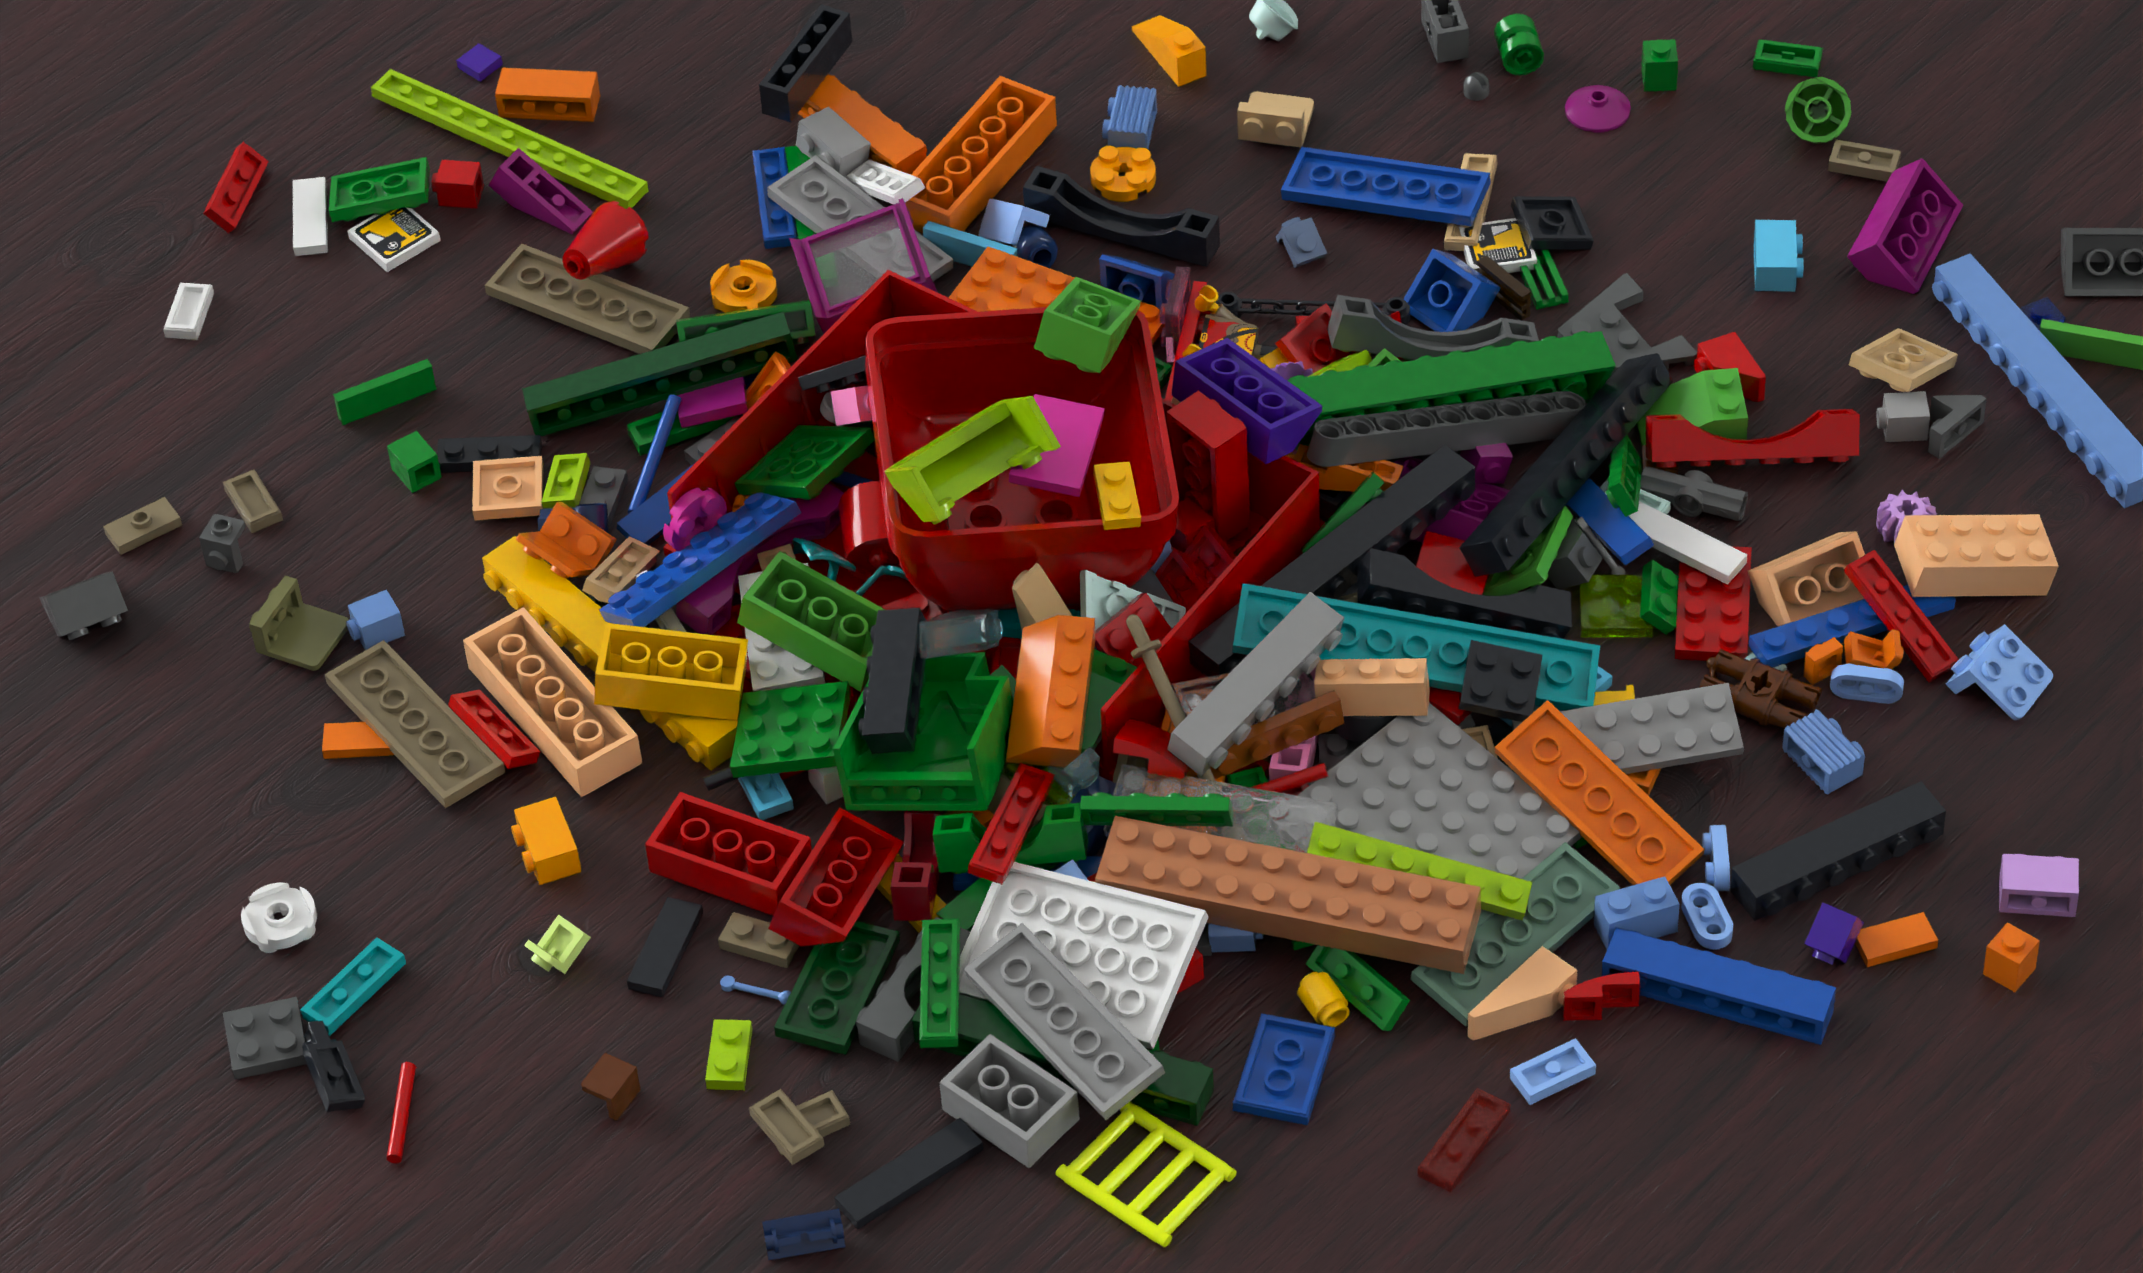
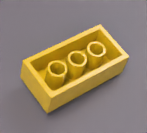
M605 623L595 673L594 704L738 721L747 666L748 639Z

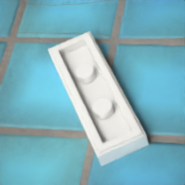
M325 177L293 180V250L295 256L328 253L327 183Z

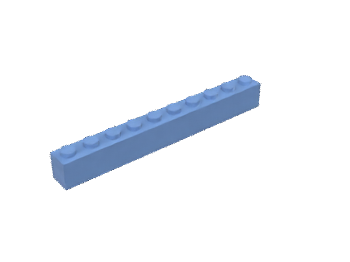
M1971 253L1937 266L1932 285L1936 299L1940 302L1942 301L1952 312L1954 319L1962 323L1969 331L1973 341L1984 348L1989 354L1991 361L2006 373L2011 384L2020 389L2027 397L2031 407L2037 409L2042 414L2049 427L2057 431L2066 442L2069 450L2079 456L2085 463L2089 473L2095 475L2101 481L2111 497H2115L2124 509L2143 501V446Z

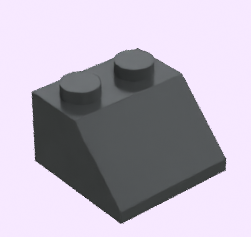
M113 571L102 573L40 597V601L57 635H67L69 640L88 634L87 626L100 622L103 628L122 620L120 614L128 611Z

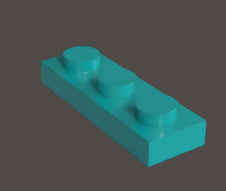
M376 937L300 1009L302 1018L307 1022L323 1021L330 1036L406 964L404 954Z

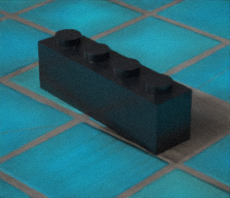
M822 4L819 6L760 82L759 91L762 114L792 122L853 42L850 13Z
M920 608L878 610L876 625L871 627L873 651L872 656L867 658L869 682L868 687L863 689L865 713L864 718L859 720V735L861 740H865L872 754L915 751L930 628Z

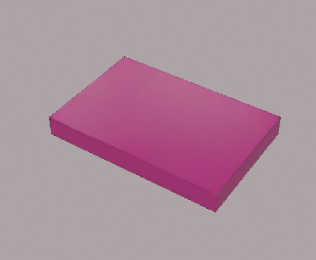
M1034 394L1037 405L1061 447L1054 451L1042 452L1040 455L1043 459L1027 469H1023L1021 465L1011 467L1009 482L1080 497L1104 418L1105 408Z

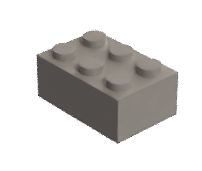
M991 1034L939 1082L943 1111L955 1119L961 1118L970 1129L1028 1168L1079 1120L1077 1091Z

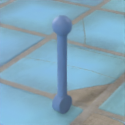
M724 976L720 981L721 988L725 992H730L734 989L778 999L784 1005L791 994L788 990L780 993L735 982L732 976Z

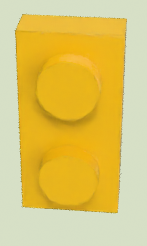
M1130 462L1094 465L1093 476L1104 530L1140 527L1141 514Z

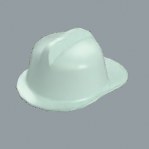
M1256 0L1249 14L1250 21L1257 28L1256 36L1260 40L1268 36L1273 40L1279 41L1293 29H1298L1297 16L1284 0Z

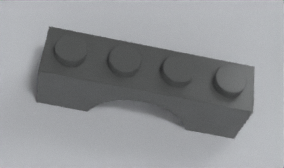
M963 928L960 929V955L970 934V931ZM922 930L917 936L914 947L908 955L904 954L899 959L896 971L888 981L885 980L880 984L876 997L868 1007H864L860 1011L856 1020L860 1045L897 1062L900 1061L914 1042L912 1019L915 1011L908 1004L912 997L921 990Z

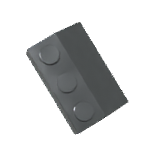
M2061 228V269L2064 296H2143V228Z

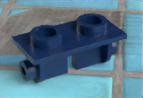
M839 1208L762 1221L768 1260L846 1247Z

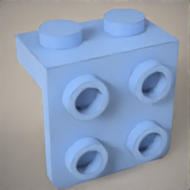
M2004 624L1989 635L1985 631L1982 632L1971 642L1969 647L1972 649V652L1969 655L1965 654L1953 665L1951 670L1954 674L1946 685L1957 694L1976 683L2011 719L2019 720L2024 717L2051 682L2053 673Z

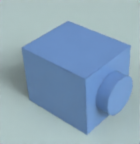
M387 589L348 605L351 619L346 621L348 631L354 641L360 640L365 650L383 640L388 643L405 636L400 611Z

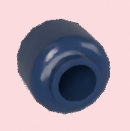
M1036 225L1024 226L1018 244L1016 246L1009 244V246L1017 248V257L1050 268L1055 263L1058 256V247L1055 240L1044 229Z

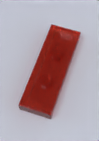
M1476 1088L1419 1165L1418 1176L1452 1192L1510 1113V1103Z

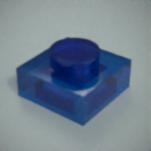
M2048 297L2020 307L2022 312L2039 331L2042 319L2063 323L2066 321V317Z

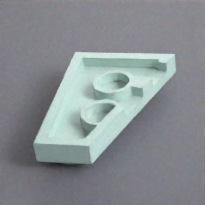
M1082 570L1080 572L1081 617L1095 618V630H1097L1142 592L1126 587L1125 584L1099 577L1096 573L1088 570ZM1147 593L1171 628L1186 614V607Z

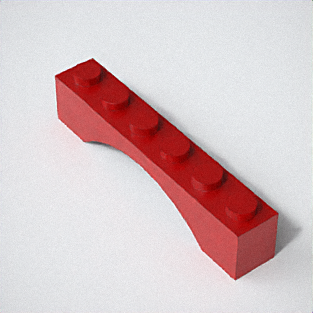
M1853 409L1817 410L1804 422L1788 431L1766 438L1751 440L1730 439L1711 434L1693 425L1680 414L1646 415V458L1651 462H1656V467L1662 468L1676 467L1678 461H1690L1691 466H1710L1711 460H1724L1726 465L1746 464V459H1759L1761 464L1780 463V458H1793V462L1812 463L1814 462V457H1828V461L1846 462L1849 461V456H1859L1860 414Z

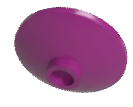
M1591 85L1580 88L1568 97L1565 104V113L1568 120L1574 126L1589 132H1608L1619 128L1628 120L1631 110L1630 102L1622 92L1604 85Z

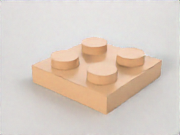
M542 456L473 461L472 512L474 521L540 515V509H543L541 503L543 497Z

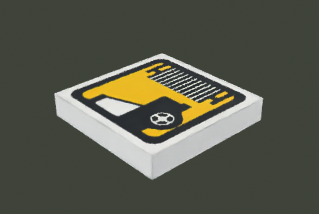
M407 207L390 210L381 215L375 214L348 230L349 239L386 272L391 271L441 241L439 232L412 208Z
M1516 218L1483 222L1478 245H1464L1467 265L1476 271L1481 269L1477 266V261L1485 256L1490 257L1508 273L1520 272V266L1527 265L1529 270H1534V264H1537L1534 249H1528ZM1474 224L1470 227L1459 226L1461 236L1470 237Z

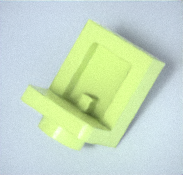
M558 914L537 945L528 940L524 946L534 952L531 960L549 972L554 966L565 974L591 937Z

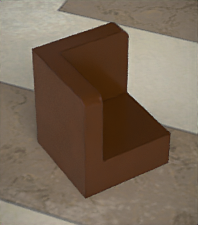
M607 1053L602 1055L581 1083L583 1091L606 1101L609 1118L615 1121L619 1119L641 1090L637 1067Z

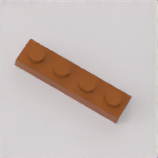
M1335 690L1265 719L1262 722L1251 725L1252 729L1247 738L1240 745L1234 743L1227 750L1228 755L1222 764L1216 769L1210 767L1214 778L1230 774L1237 769L1258 760H1263L1272 754L1291 746H1296L1307 739L1331 731L1335 727L1344 724L1340 698Z

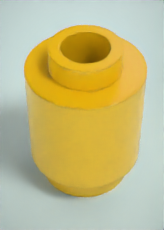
M1312 972L1301 980L1297 996L1318 1024L1336 1027L1347 1019L1350 1013L1347 1007L1348 1001L1328 973Z

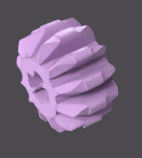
M1901 490L1898 496L1888 494L1887 499L1884 502H1880L1878 507L1877 532L1882 533L1884 542L1894 541L1895 543L1905 515H1937L1936 507L1931 506L1929 497L1919 498L1917 491L1912 495H1907L1903 490Z

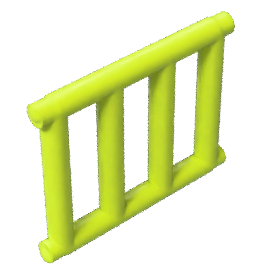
M1128 1102L1120 1109L1122 1113L1068 1167L1064 1164L1060 1165L1055 1175L1120 1220L1165 1248L1172 1240L1171 1234L1224 1180L1232 1181L1237 1171L1132 1102ZM1134 1122L1151 1132L1098 1186L1082 1176ZM1164 1141L1180 1151L1129 1205L1111 1195ZM1193 1161L1211 1171L1159 1225L1141 1215Z

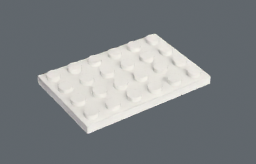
M1014 862L1003 885L992 882L961 952L959 994L990 1001L966 976L964 968L1023 923L1144 1047L1154 1049L1209 917L1206 911Z

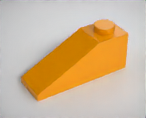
M1161 15L1132 26L1133 33L1178 87L1207 76L1206 47L1190 28Z

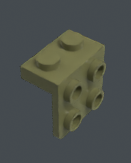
M285 575L278 586L270 591L268 599L261 609L253 614L249 628L257 653L315 671L321 668L347 632L346 621L349 619L345 616L303 603L298 580Z

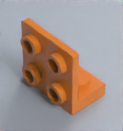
M556 502L539 532L519 533L516 537V540L524 545L523 551L538 560L543 558L552 564L550 569L554 573L566 579L590 575L605 561L617 540L563 502Z

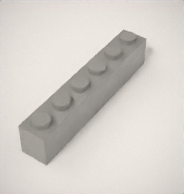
M1309 592L1172 731L1167 750L1200 776L1210 767L1218 768L1227 757V750L1234 743L1240 745L1247 738L1252 729L1250 726L1257 719L1261 722L1265 720L1273 710L1274 702L1280 696L1286 698L1293 691L1298 682L1296 679L1303 672L1306 675L1311 673L1320 661L1319 656L1326 649L1332 651L1343 637L1340 631L1344 617L1312 592Z

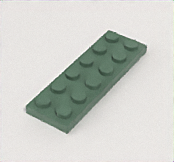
M1566 842L1522 878L1532 882L1526 913L1522 921L1485 910L1480 914L1464 974L1421 965L1412 971L1411 980L1465 1027L1468 1026V1013L1539 948L1543 946L1549 951L1554 952L1594 917L1595 896L1620 889L1616 883Z

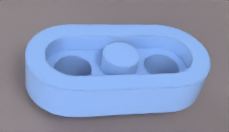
M1843 664L1835 667L1831 673L1830 689L1841 698L1890 704L1900 700L1903 695L1904 679L1892 669Z
M1710 825L1709 833H1702V847L1705 849L1704 855H1710V862H1705L1706 884H1712L1718 892L1729 891L1730 865L1726 826Z
M1694 883L1686 887L1682 893L1681 908L1697 942L1708 949L1726 947L1732 940L1733 922L1718 891L1706 883Z

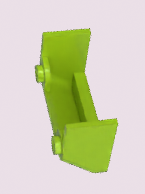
M1033 396L1004 399L987 407L886 469L884 473L891 485L923 522H932L935 525L952 515L950 508L955 505L954 502L1010 467L1021 465L1023 469H1027L1043 459L1040 455L1042 452L1054 451L1061 446Z

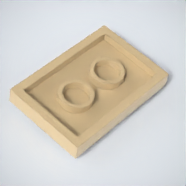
M1898 328L1853 352L1849 366L1860 370V374L1865 377L1878 378L1889 383L1890 387L1894 390L1910 392L1953 368L1958 354Z

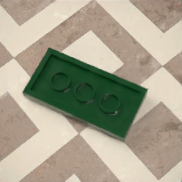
M856 921L843 942L814 945L774 1026L775 1036L846 1055L858 1030L856 1027L858 1014L864 1007L870 1005L900 942L899 931Z

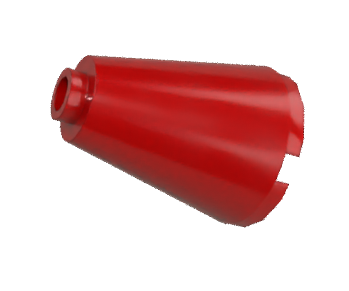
M617 201L605 202L597 207L563 254L562 261L568 274L575 279L582 280L635 263L645 255L647 251L645 249V242L649 239L648 231L644 221L635 210L630 207L625 209L617 205L620 203Z

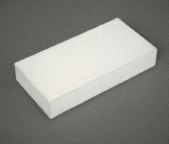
M179 284L163 329L165 338L198 340L214 295L212 285Z

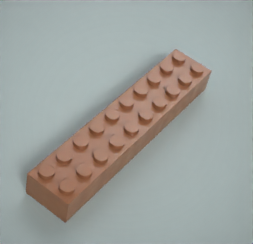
M1119 816L1114 817L1095 878L1096 883L1205 910L1209 917L1206 923L1461 974L1465 973L1481 913V887Z

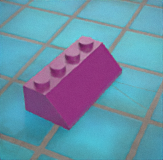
M1923 158L1896 169L1887 181L1847 258L1868 281L1914 294L1919 291L1963 204Z

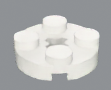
M279 882L263 886L249 897L250 903L246 906L245 910L243 907L241 920L246 936L251 942L257 944L261 951L272 953L278 949L289 948L303 940L312 938L315 934L317 912L314 900L306 889L300 886V890L289 888L288 883ZM277 912L287 915L283 919L273 920L274 914Z

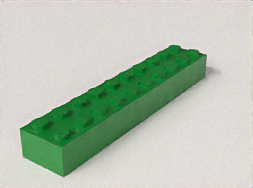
M1580 331L1572 336L1560 338L1549 336L1541 341L1528 343L1526 341H1517L1511 345L1496 348L1495 346H1485L1470 352L1458 350L1438 357L1426 355L1406 362L1393 360L1384 365L1374 367L1361 365L1352 370L1342 372L1329 370L1320 375L1310 377L1297 375L1287 381L1321 404L1322 412L1294 450L1298 449L1300 444L1309 446L1315 423L1323 419L1560 391L1574 392L1588 403L1606 383L1616 365L1602 331L1592 333Z

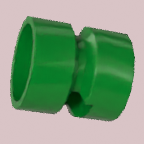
M1512 14L1504 17L1497 23L1494 29V37L1506 71L1514 75H1526L1538 69L1544 61V52L1532 18L1524 14Z

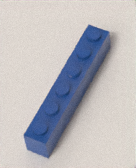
M1616 928L1602 961V976L1624 972H1639V995L1819 1045L1822 1044L1834 1011L1836 987L1826 985L1820 981H1811L1789 975L1784 971H1775L1756 966L1747 961H1738L1719 956L1710 951L1686 947L1673 941L1649 937L1636 931Z

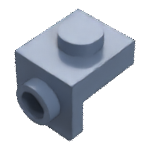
M1296 217L1281 225L1282 228L1275 238L1278 243H1284L1294 268L1326 256L1327 251L1312 217L1302 221L1300 217Z

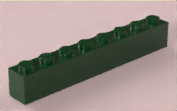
M780 312L522 389L535 435L545 436L666 400L669 395L677 396L758 373L775 352L784 355L789 363L797 361L798 358L784 312Z
M959 994V1047H940L935 1049L966 1057L991 1034L1076 1090L992 1002ZM919 1005L912 1019L915 1043L920 1044ZM1147 1049L1163 1065L1165 1073L1130 1102L1148 1112L1198 1126L1214 1092L1213 1068L1207 1067L1198 1061H1187L1170 1056L1163 1051Z

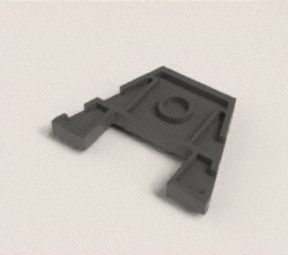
M1628 273L1619 277L1558 328L1557 338L1572 336L1580 331H1587L1588 333L1602 331L1616 365L1609 378L1625 360L1654 353L1659 354L1667 369H1669V364L1685 362V366L1694 365V360L1697 359V351L1682 335L1657 346L1650 347L1620 313V310L1643 301V290Z

